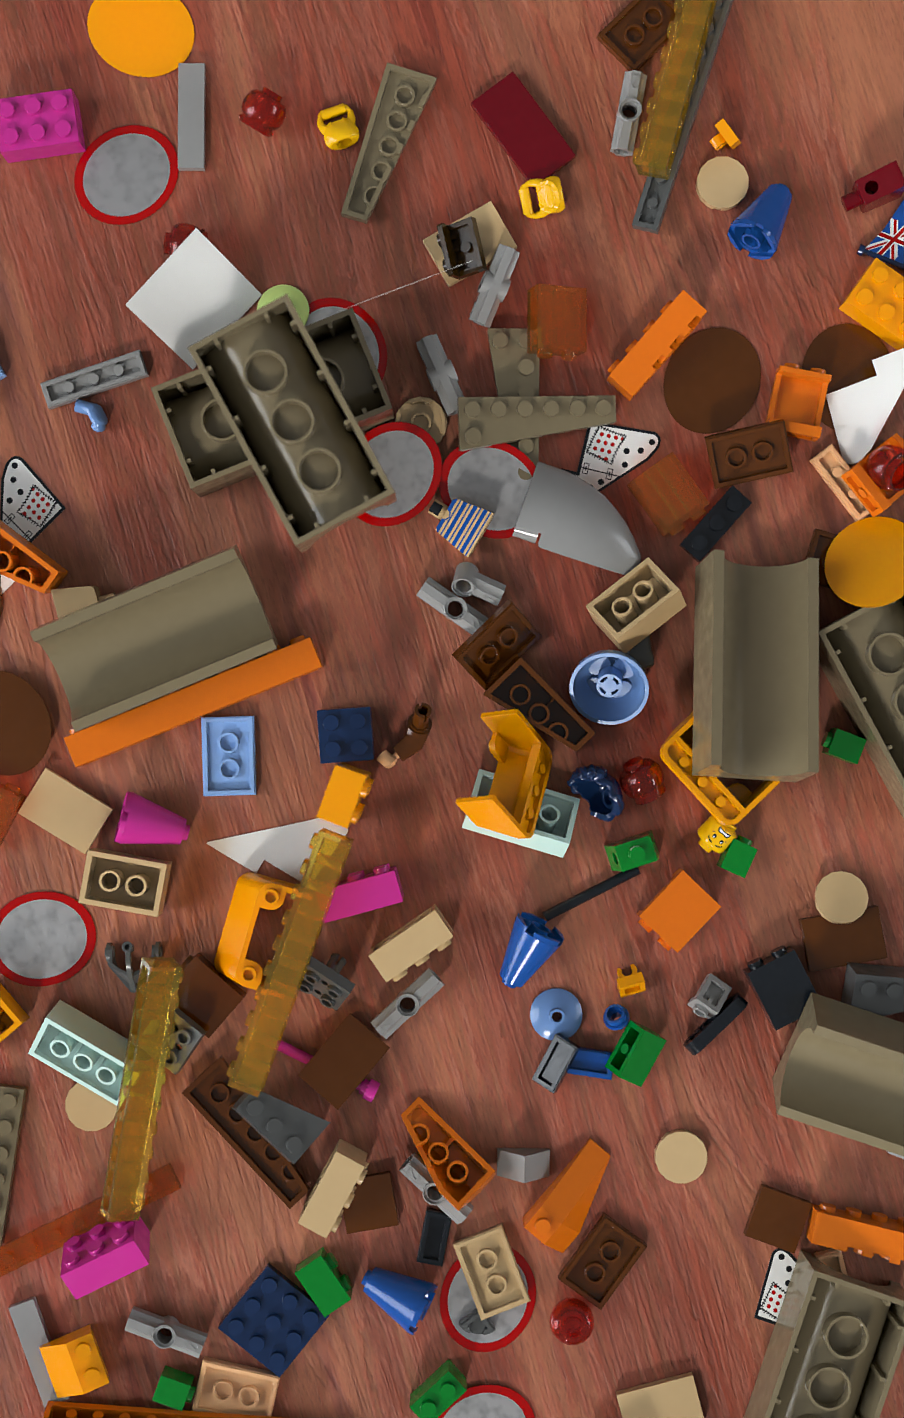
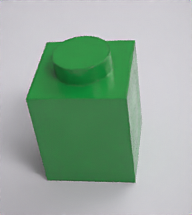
M831 728L830 732L827 731L822 739L821 746L824 747L822 753L850 764H858L867 740L841 729Z
M738 835L737 839H733L729 847L721 853L716 865L745 878L758 849L751 846L753 841Z
M165 1365L152 1401L182 1411L185 1402L191 1403L196 1387L192 1386L195 1375Z

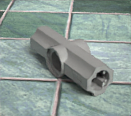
M632 70L625 71L610 149V152L617 156L626 157L633 155L647 75L641 71ZM631 110L635 116L628 118L623 115V111Z
M498 244L489 269L483 274L477 292L479 294L468 320L490 328L499 304L503 302L511 284L509 279L516 266L520 252L509 246Z
M437 334L426 336L416 342V345L427 368L425 371L433 390L437 391L447 417L458 414L457 398L464 397L458 384L459 379L451 360L447 359Z
M428 577L416 594L421 600L471 635L489 619L431 577ZM450 602H458L461 605L462 612L459 616L449 614L448 605Z
M428 968L409 987L401 991L397 998L371 1021V1024L381 1036L387 1039L407 1019L414 1016L419 1008L445 984L433 970ZM405 997H410L414 1000L415 1006L411 1009H404L400 1001Z
M416 1152L411 1154L400 1167L399 1171L423 1192L424 1200L430 1205H437L457 1225L462 1223L473 1210L474 1206L469 1202L461 1210L457 1211L439 1191L431 1187L436 1185L422 1158Z
M133 1306L124 1329L153 1341L159 1348L166 1349L170 1347L196 1358H199L208 1335L205 1332L179 1323L173 1316L167 1315L162 1317L136 1306ZM167 1328L172 1332V1335L165 1336L161 1333L160 1329Z

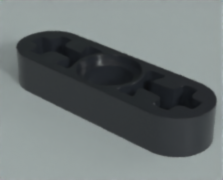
M739 992L733 994L724 1002L717 1015L704 1021L686 1039L683 1044L684 1047L692 1055L698 1054L746 1008L748 1002Z

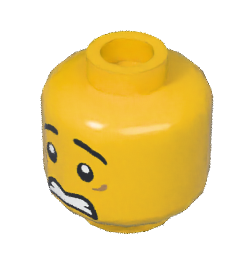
M711 815L697 830L698 836L701 838L698 843L708 853L712 850L716 853H723L733 839H736L735 830L737 827L735 825H722Z

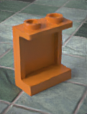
M784 363V366L780 365L775 372L766 423L784 419L788 437L817 441L821 436L822 427H820L827 388L832 375L826 374V370L820 368H810V371L800 369V365L794 363Z
M897 433L885 440L841 476L872 517L885 511L895 500L904 494V439Z
M681 868L672 875L674 878L642 911L639 910L636 913L641 918L638 923L648 933L654 930L660 936L657 941L667 951L673 948L677 953L721 908Z

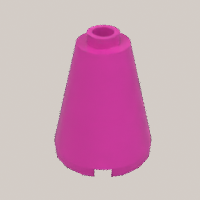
M134 792L126 793L114 842L119 844L180 845L182 840L187 841L190 825L186 824V818Z

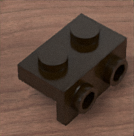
M468 217L450 225L444 223L437 225V242L442 248L444 256L442 261L443 268L447 270L445 272L449 277L460 280L487 270L476 218Z

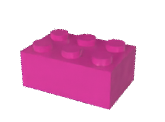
M72 89L0 99V153L8 163L86 151L79 101Z
M389 863L374 867L373 872L365 874L364 870L350 873L346 880L339 881L338 877L325 880L316 891L325 923L397 904L404 900L396 866L390 867Z
M136 1209L127 1213H120L113 1220L104 1224H98L90 1231L80 1236H73L64 1243L60 1277L76 1300L149 1265L150 1231Z

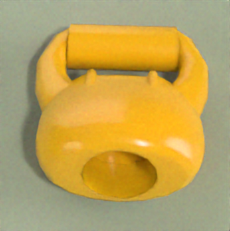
M342 103L319 112L317 126L324 135L326 145L331 150L348 148L359 140L360 133L356 126L355 114L347 104ZM347 113V118L329 122L327 125L323 122Z
M550 176L545 179H530L522 184L519 189L523 215L527 218L540 219L550 213H559L565 209L561 181L558 176ZM529 187H536L539 201L538 206L540 207V210L536 213L533 211Z

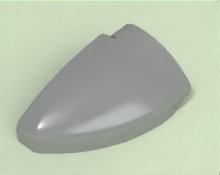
M538 461L512 536L535 544L540 533L541 536L538 542L540 548L622 575H626L641 563V555L627 523L610 501L592 485L578 476Z

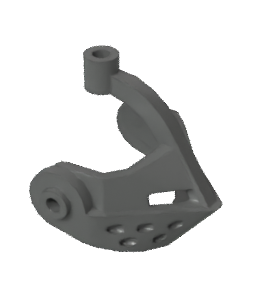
M130 942L122 944L126 962V971H124L116 963L115 947L112 943H107L105 948L107 964L132 993H135L151 978L161 964L163 956L161 942H156L155 945H152L151 963L134 972L132 967L134 945Z

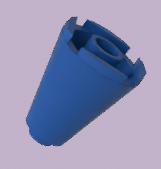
M780 183L771 184L731 223L727 235L736 249L741 251L744 248L750 252L749 257L759 260L770 259L777 251L792 201V194L789 188Z
M522 912L521 915L517 914L499 973L502 982L510 988L522 987L562 945L564 936L556 927L550 930L545 926L547 921L527 912Z
M375 1267L373 1271L368 1269L361 1282L365 1286L363 1292L411 1335H414L418 1327L416 1325L418 1321L424 1319L435 1296L434 1291L438 1288L437 1285L431 1282Z

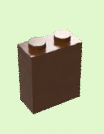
M198 953L194 958L189 955L180 966L183 970L177 978L172 975L162 986L166 991L161 997L168 999L206 1030L205 1036L210 1038L247 993L228 977L219 973L209 960L201 953Z

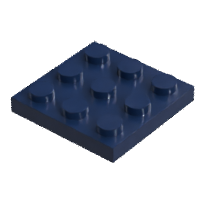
M268 1263L221 1321L218 1329L280 1378L329 1315L324 1317L312 1298L305 1291Z

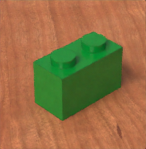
M630 1020L605 1067L619 1078L642 1087L667 1040L653 1030Z
M322 1247L297 1264L295 1275L323 1316L326 1317L351 1300L353 1284L346 1274L342 1275L338 1270V1262L331 1252L327 1253Z
M448 1359L410 1394V1409L419 1418H438L467 1391L466 1377Z

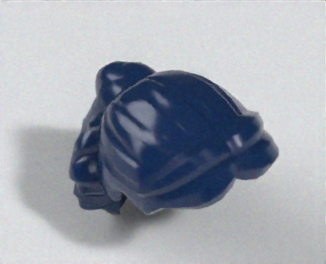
M590 764L587 767L576 768L572 776L567 780V785L571 787L570 789L573 794H580L583 799L587 800L590 815L606 822H610L615 816H619L624 808L622 791L617 780L609 775L607 769L603 766Z

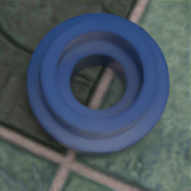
M618 1004L610 1005L605 1010L603 1021L610 1030H621L627 1026L630 1020L628 1010Z

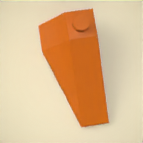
M420 1097L401 1114V1118L439 1193L457 1211L461 1210L494 1178L495 1170Z
M589 1138L523 1216L524 1228L544 1245L563 1253L580 1234L611 1155Z

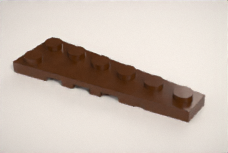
M221 1055L184 1089L182 1094L286 1206L291 1209L309 1192L310 1187L295 1164L284 1158L231 1108L246 1090Z

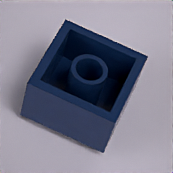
M371 707L317 710L320 764L375 759Z

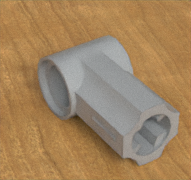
M462 562L456 567L451 588L458 596L468 597L473 595L496 606L501 601L506 585L480 574L478 568L473 563Z

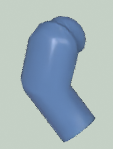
M77 399L74 411L88 415L92 422L91 428L96 432H103L108 423V418L103 408L98 404Z

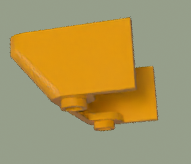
M519 709L481 713V719L493 732L489 741V750L498 761L489 796L457 798L455 803L478 827L518 839L531 838L536 828L552 766V752Z
M692 712L665 740L660 748V757L720 824L725 826L735 825L781 781L765 780L751 792L745 785L740 783L732 784L726 788L717 777L692 775L693 728L691 726L693 725L694 718Z
M247 872L241 875L236 882L215 956L214 965L216 970L244 987L285 998L290 986L263 979L261 965L256 961L246 959L260 908L267 910L278 909L284 903L286 893L313 900L317 890L254 872Z

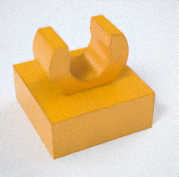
M724 118L715 124L720 133L709 142L717 152L727 143L733 150L741 144V141Z
M634 964L630 965L632 973L628 976L622 974L621 968L617 969L618 979L616 981L621 998L646 991L642 972L637 973V968Z

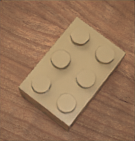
M648 557L586 605V608L596 625L621 652L627 653L687 605L680 589Z
M100 848L89 849L78 903L158 917L163 914L172 861Z
M434 904L373 946L368 956L386 983L391 979L396 982L408 973V967L413 964L418 967L430 958V952L436 948L438 951H441L452 943L453 929L436 904Z
M339 1139L302 1208L298 1224L324 1238H327L330 1231L336 1232L342 1220L341 1216L344 1212L342 1208H349L355 1196V1184L361 1185L367 1174L369 1163L366 1162L367 1153Z

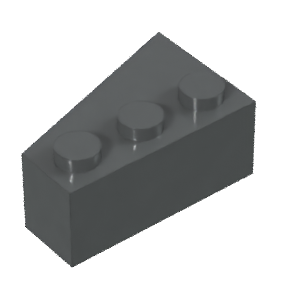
M847 962L841 1002L881 1016L904 1012V967Z
M251 1087L231 1107L284 1158L293 1164L297 1162L331 1123Z

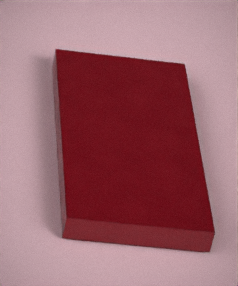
M511 72L471 102L473 110L527 181L550 177L575 159V153L514 72Z

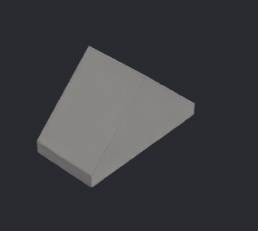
M497 1148V1176L522 1183L549 1177L550 1149Z

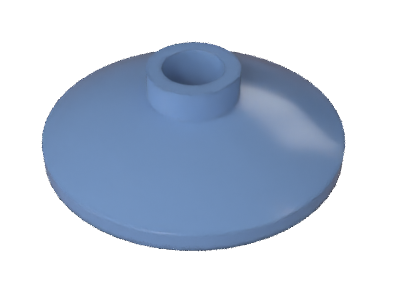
M551 988L541 992L534 999L530 1009V1020L535 1031L545 1039L553 1040L557 1033L569 1038L576 1033L581 1025L582 1008L578 999L571 992L561 988ZM560 1012L562 1017L560 1020L555 1021L552 1019V1014Z

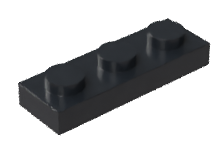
M732 485L679 546L699 563L752 502Z

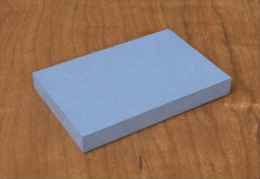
M255 716L201 717L203 796L257 795Z

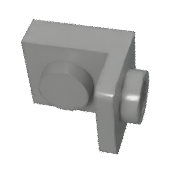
M710 973L706 975L695 997L691 998L687 1005L699 1017L709 1019L719 1013L732 988Z

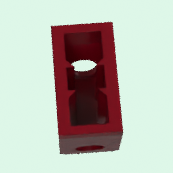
M893 161L856 180L852 188L853 192L841 197L845 211L848 212L859 206L861 212L866 213L900 198L904 192V177L897 161Z

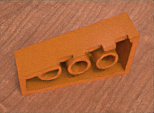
M682 290L673 302L669 300L661 309L660 313L662 315L656 322L652 319L642 331L644 333L643 337L639 341L633 340L626 348L625 352L627 355L623 360L617 359L607 371L610 375L606 381L626 399L631 401L699 325L707 310L686 291Z
M0 520V574L41 593H51V590L57 589L69 571Z
M821 1202L820 1206L812 1204L806 1230V1236L811 1243L845 1252L851 1247L855 1253L868 1258L879 1254L880 1257L889 1260V1263L900 1265L901 1260L904 1261V1217H898L895 1220L889 1219L887 1215L879 1212H872V1215L862 1214L861 1210L852 1207H846V1210L836 1209V1206L830 1203Z

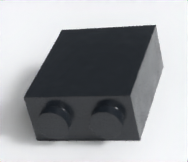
M785 945L773 949L770 952L772 955L763 960L759 957L747 963L748 967L743 969L770 1025L776 1031L798 1020L811 992L816 993L796 951L790 946L785 947Z

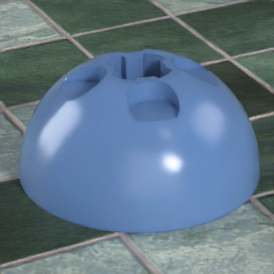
M600 650L585 657L574 669L570 679L569 692L575 708L584 717L599 724L616 725L633 719L642 711L648 700L649 683L643 667L632 656L618 650Z

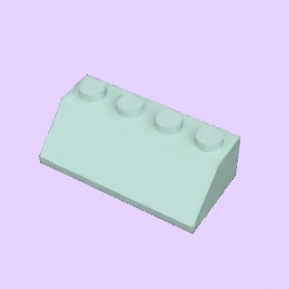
M479 769L471 797L489 796L495 773ZM545 789L536 828L531 838L518 839L478 827L466 814L462 828L563 858L570 845L580 799Z
M59 1000L45 1017L28 1052L31 1056L118 1107L124 1101L150 1056L142 1047L62 1000Z

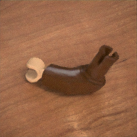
M421 703V706L419 704L415 706L414 714L408 718L406 736L393 746L396 752L392 755L385 750L378 756L377 761L385 768H392L396 764L397 759L400 758L402 761H405L423 749L432 727L430 719L432 710L428 704Z

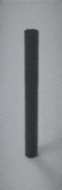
M638 867L620 872L542 913L546 920L549 921L641 873Z

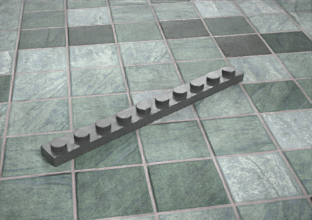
M704 0L632 222L633 229L655 234L659 233L734 0Z

